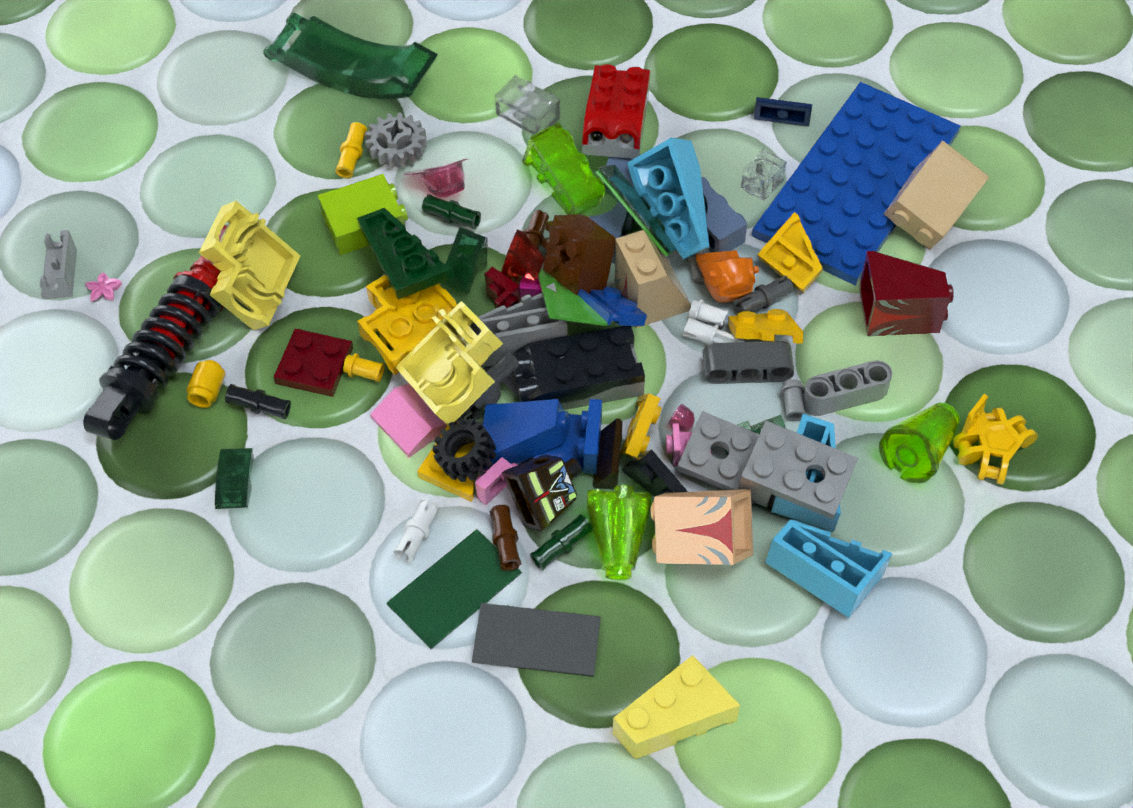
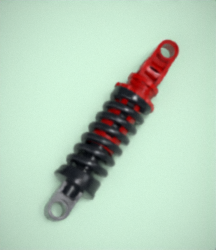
M224 225V227L222 228L219 235V242L228 225ZM201 255L192 264L190 271L177 272L175 274L173 282L167 289V294L162 295L158 301V306L152 309L149 318L145 319L141 324V330L135 332L132 342L124 347L123 355L118 356L113 366L111 365L108 371L102 374L99 383L103 392L92 407L87 410L83 419V426L86 432L118 440L124 435L137 413L148 414L152 411L154 403L160 396L157 388H165L168 385L169 380L167 376H173L178 371L177 364L183 363L186 359L185 351H191L194 348V339L201 338L204 334L203 327H208L212 322V317L215 318L218 312L224 308L223 305L210 296V292L213 286L216 285L221 271L209 259Z

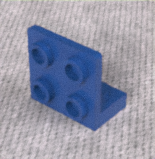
M589 399L588 411H582V415L569 414L570 428L565 431L564 443L534 456V458L542 455L560 457L564 462L570 458H575L580 463L583 473L596 474L602 425V400Z

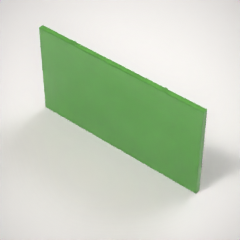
M537 269L536 273L549 318L607 326L608 323L579 295L572 293L545 270ZM554 283L557 292L547 288L546 286Z

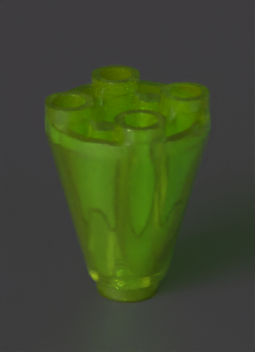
M631 485L614 486V491L609 492L599 489L587 491V511L601 567L605 571V578L611 580H627L632 578V571L635 570L651 510V494L645 492L636 493Z

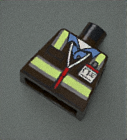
M542 455L503 471L502 475L524 526L542 531L568 508L577 498L572 480L580 476L583 470L575 458H570L564 462L560 457Z

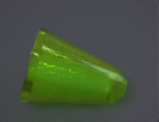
M939 402L886 430L879 442V452L883 462L890 470L895 468L902 473L900 478L907 482L916 484L927 482L937 473L959 426V414L951 405Z

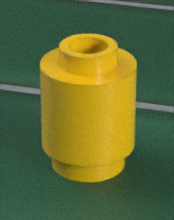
M205 360L196 364L186 390L188 393L187 399L193 405L208 408L217 400L226 376L224 369L218 362Z

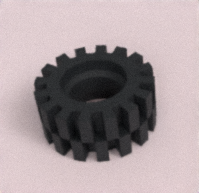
M458 419L459 425L456 426L454 422L448 424L450 427L448 431L444 428L440 431L442 438L436 436L434 441L437 446H433V452L435 453L433 456L451 479L456 481L458 478L460 482H466V476H468L472 481L476 479L475 473L479 472L482 476L486 473L483 468L485 466L490 468L493 465L490 459H495L496 457L494 452L496 445L480 422L476 423L474 419H468L466 423L464 419ZM475 443L468 454L462 457H455L456 452L463 445Z

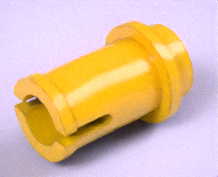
M356 353L354 355H347L343 366V372L348 373L349 377L356 375L375 380V382L381 381L385 369L384 363L360 358L359 354Z

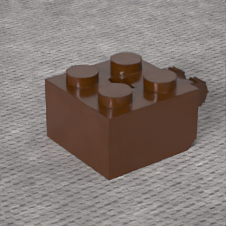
M582 214L554 215L553 221L546 223L545 230L549 232V238L543 239L542 242L543 248L547 250L543 270L575 295H578L579 289L585 290L588 294H590L591 290H604L607 286L616 237L588 216Z

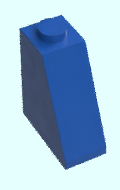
M559 399L486 405L483 427H485L496 445V450H494L496 457L495 459H490V461L494 465L503 457L510 464H519L563 444L565 431L570 428V416L568 411H564Z

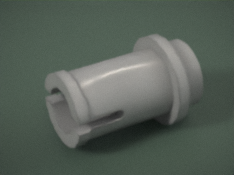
M797 379L786 380L780 389V393L785 401L786 418L789 421H800L802 415L806 414L803 402L805 387Z

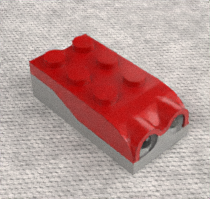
M610 64L595 65L584 117L582 154L630 159L640 156L649 98L650 70L630 67L627 71L616 70V67Z

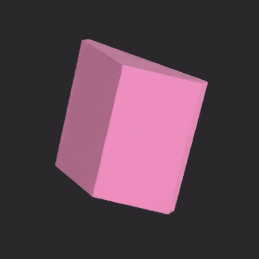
M410 384L393 388L370 414L371 418L408 458L435 440L436 436L439 437L441 435L440 431L447 426L444 421L435 415Z

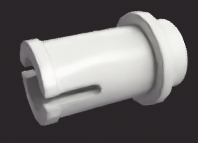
M700 299V301L693 300L688 317L712 325L717 324L723 329L729 311L705 304L703 299Z

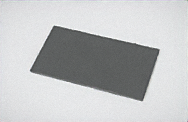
M481 603L472 663L594 677L601 617Z

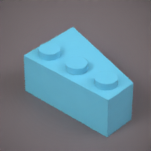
M803 414L797 433L836 449L834 423ZM816 469L806 471V477L809 481L819 483L824 480L820 471ZM777 496L771 510L773 513L834 532L841 515L840 505L834 518L830 519Z
M790 519L772 539L765 563L849 618L883 577L893 553L885 550L878 553L861 547V542L851 540L848 543L830 537L831 532Z

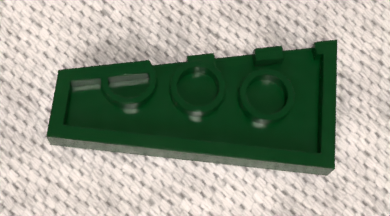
M385 208L357 218L364 237L398 299L455 277L454 270L448 263L444 264L441 262L439 256L432 249L428 250L424 247L421 240L415 234L411 235L406 231L405 225Z

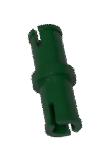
M427 194V197L422 202L423 212L442 217L445 222L450 224L456 222L471 229H476V226L478 227L481 221L480 211L460 206L459 202L455 200L446 201Z
M582 514L578 515L575 520L561 531L555 530L551 534L552 538L537 550L531 552V559L543 571L563 553L569 554L573 550V545L588 533L594 531L593 526Z

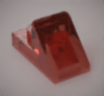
M517 229L501 273L511 280L512 278L518 280L519 276H523L535 281L544 263V257L521 230Z

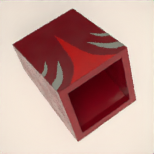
M867 251L859 284L867 336L940 333L943 321H946L948 318V304L953 302L954 297L953 286L947 283L946 273L879 252Z

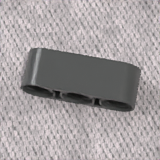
M784 341L713 343L707 345L702 351L705 380L712 384L783 382L794 376L791 345Z

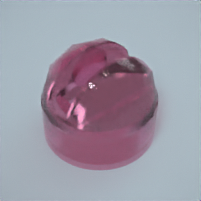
M681 404L671 416L668 425L672 427V423H679L680 432L687 431L694 424V413L684 404Z

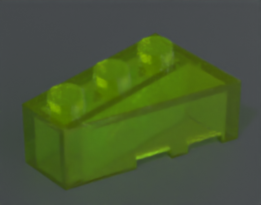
M558 122L529 138L522 162L526 167L532 165L539 173L536 179L541 184L548 183L554 191L551 193V196L567 215L582 214L601 203L605 194L604 184L598 176H594L589 168L586 156L578 152L574 145L573 137L568 130H564Z

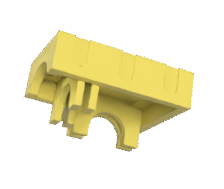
M234 201L221 207L199 253L214 263L213 265L221 271L216 285L213 286L210 292V296L252 330H257L269 326L277 306L282 302L281 298L285 296L284 291L299 261L300 255L265 226L266 220H259L260 215L258 213L252 214L238 201ZM228 222L229 224L219 242L220 232L225 223ZM234 298H236L240 303H242V304H243L245 307H247L250 311H248V310L244 309L243 307H241V306L235 301Z
M462 301L449 314L441 309L439 313L444 319L441 321L435 315L432 319L438 325L396 366L397 370L435 415L447 425L455 422L495 382L481 365L503 344ZM473 322L482 331L479 335L470 328Z

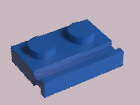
M605 287L604 290H591L590 294H588L585 290L579 289L578 295L608 323L607 325H611L612 321L617 325L623 326L645 325L647 314L637 308V303L622 296L620 290Z

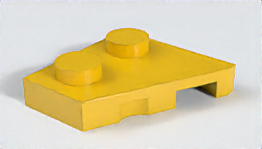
M771 309L767 313L762 314L743 311L738 313L737 316H728V328L735 338L774 342L775 335H788L793 338V343H803V330L790 314L782 309Z
M649 393L638 396L636 405L639 407L635 417L630 421L621 454L631 458H637L639 453L644 454L650 441V436L646 435L650 424H656L662 407L658 406L661 398Z

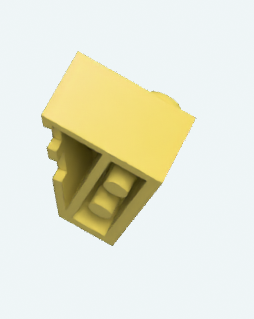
M692 655L613 718V735L634 759H638L673 746L677 741L690 736L705 734L707 730L726 723L729 725L737 722L740 704Z

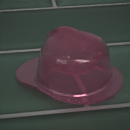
M466 158L445 166L403 173V175L420 174L432 194L439 197H448L464 190L465 177L462 162L468 159Z

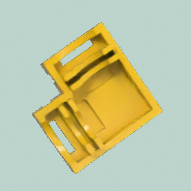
M385 275L366 286L368 300L376 310L371 315L357 321L359 333L365 341L371 342L376 347L393 375L399 373L396 366L438 325L432 318L436 315L442 321L444 317L439 311L443 309L449 314L457 306L456 300L440 284L401 299L396 297L392 287L388 288L390 283ZM376 331H378L380 338L376 335ZM389 344L393 350L390 351L386 345Z

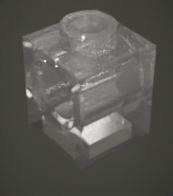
M763 148L743 168L741 188L748 194L765 201L784 181L787 162Z

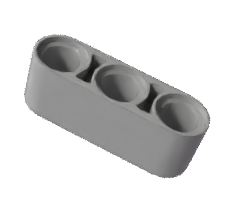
M876 360L813 376L806 382L803 396L804 410L810 415L822 416L879 401L887 395L893 374L892 368L887 363Z

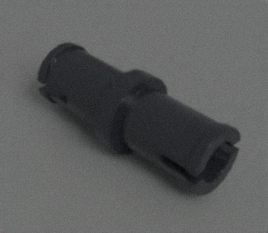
M230 384L225 395L226 403L248 408L254 414L262 412L286 419L291 409L290 400L267 395L265 390L261 389L253 391Z

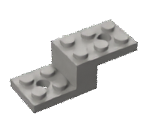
M702 411L677 465V470L724 490L751 489V501L767 507L773 494L833 519L858 458L769 421H765L760 434H757ZM715 446H721L727 450L728 456L724 459H716L711 455L710 450ZM816 469L822 473L824 480L819 483H813L807 479L806 471Z

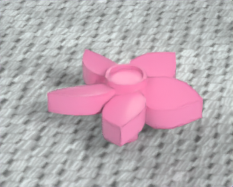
M104 272L98 276V282L91 281L85 283L89 290H93L90 294L91 302L98 299L101 295L107 300H114L113 291L119 289L122 285V282L118 279H108Z

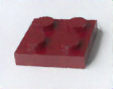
M295 328L274 374L275 384L333 397L343 375L345 359L347 355L352 353V341Z

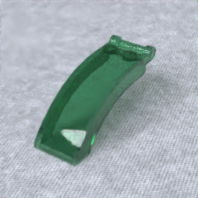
M291 13L288 16L282 31L273 43L268 44L263 50V54L268 60L278 61L324 86L351 95L374 99H398L412 96L438 56L437 53L417 42L405 46L374 43L345 33L315 16H311L307 20L296 13ZM301 30L302 32L292 46L286 51L282 48L295 31Z

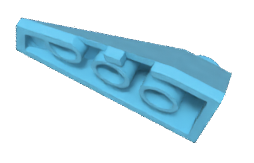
M669 138L627 162L636 192L640 197L645 198L651 207L650 212L663 224L665 234L681 257L688 259L708 249L709 239L701 170L692 141Z

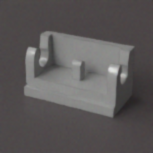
M62 230L60 232L61 242L53 241L48 233L45 235L46 255L44 273L40 278L42 299L73 297L77 249L69 230Z

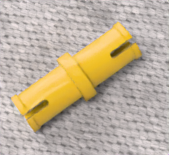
M353 122L350 124L346 141L341 144V156L335 169L336 174L340 177L351 178L357 159L362 156V144L367 127L361 123Z

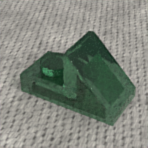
M459 227L446 262L453 268L455 277L440 284L469 294L479 266H487L488 238Z

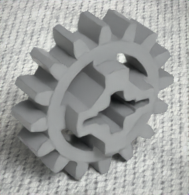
M388 113L385 120L380 117L377 118V125L369 124L370 131L365 132L366 150L370 152L372 160L378 158L379 165L389 162L390 168H393L395 163L405 167V161L409 160L411 163H414L415 155L423 156V149L427 147L426 130L422 128L420 120L413 121L412 115L405 119L402 113H398L397 117H392Z

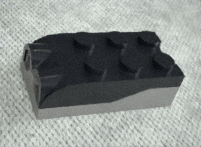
M620 326L541 340L527 344L512 354L519 361V367L512 372L519 402L559 399L563 409L567 410L589 406V399H600L602 403L644 395L645 373L642 362L638 363L635 353L632 326Z

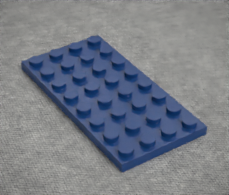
M860 82L753 227L752 236L768 243L795 212L800 218L806 235L809 237L812 248L823 270L856 286L861 279L867 251L879 252L896 227L892 220L884 215L885 211L914 169L942 141L950 146L959 134L961 125Z

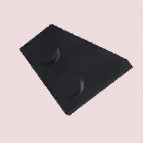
M652 449L629 461L621 469L654 497L664 493L688 492Z

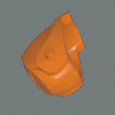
M737 250L695 255L704 283L716 302H734V300L752 292L753 283L756 282L755 274L759 272V267L753 266V259L751 257H739Z

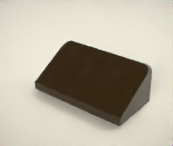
M616 418L601 430L597 472L593 476L594 488L616 490L618 486L623 426L621 419Z

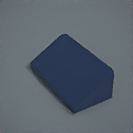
M756 97L754 119L809 126L813 104Z

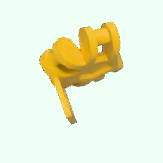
M983 394L969 412L962 432L953 438V444L955 448L959 449L957 459L960 465H970L981 458L977 479L983 481L985 477L995 479L997 484L1003 485L1011 458L1020 446L1026 448L1037 440L1038 434L1033 429L1028 430L1025 427L1026 420L1021 415L1007 420L1002 407L993 408L991 413H985L984 408L989 396ZM979 440L980 446L971 447L972 444ZM990 455L1002 458L999 467L988 465Z

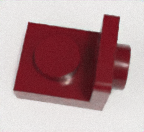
M493 266L484 273L486 292L495 300V309L503 305L507 309L520 303L518 284Z

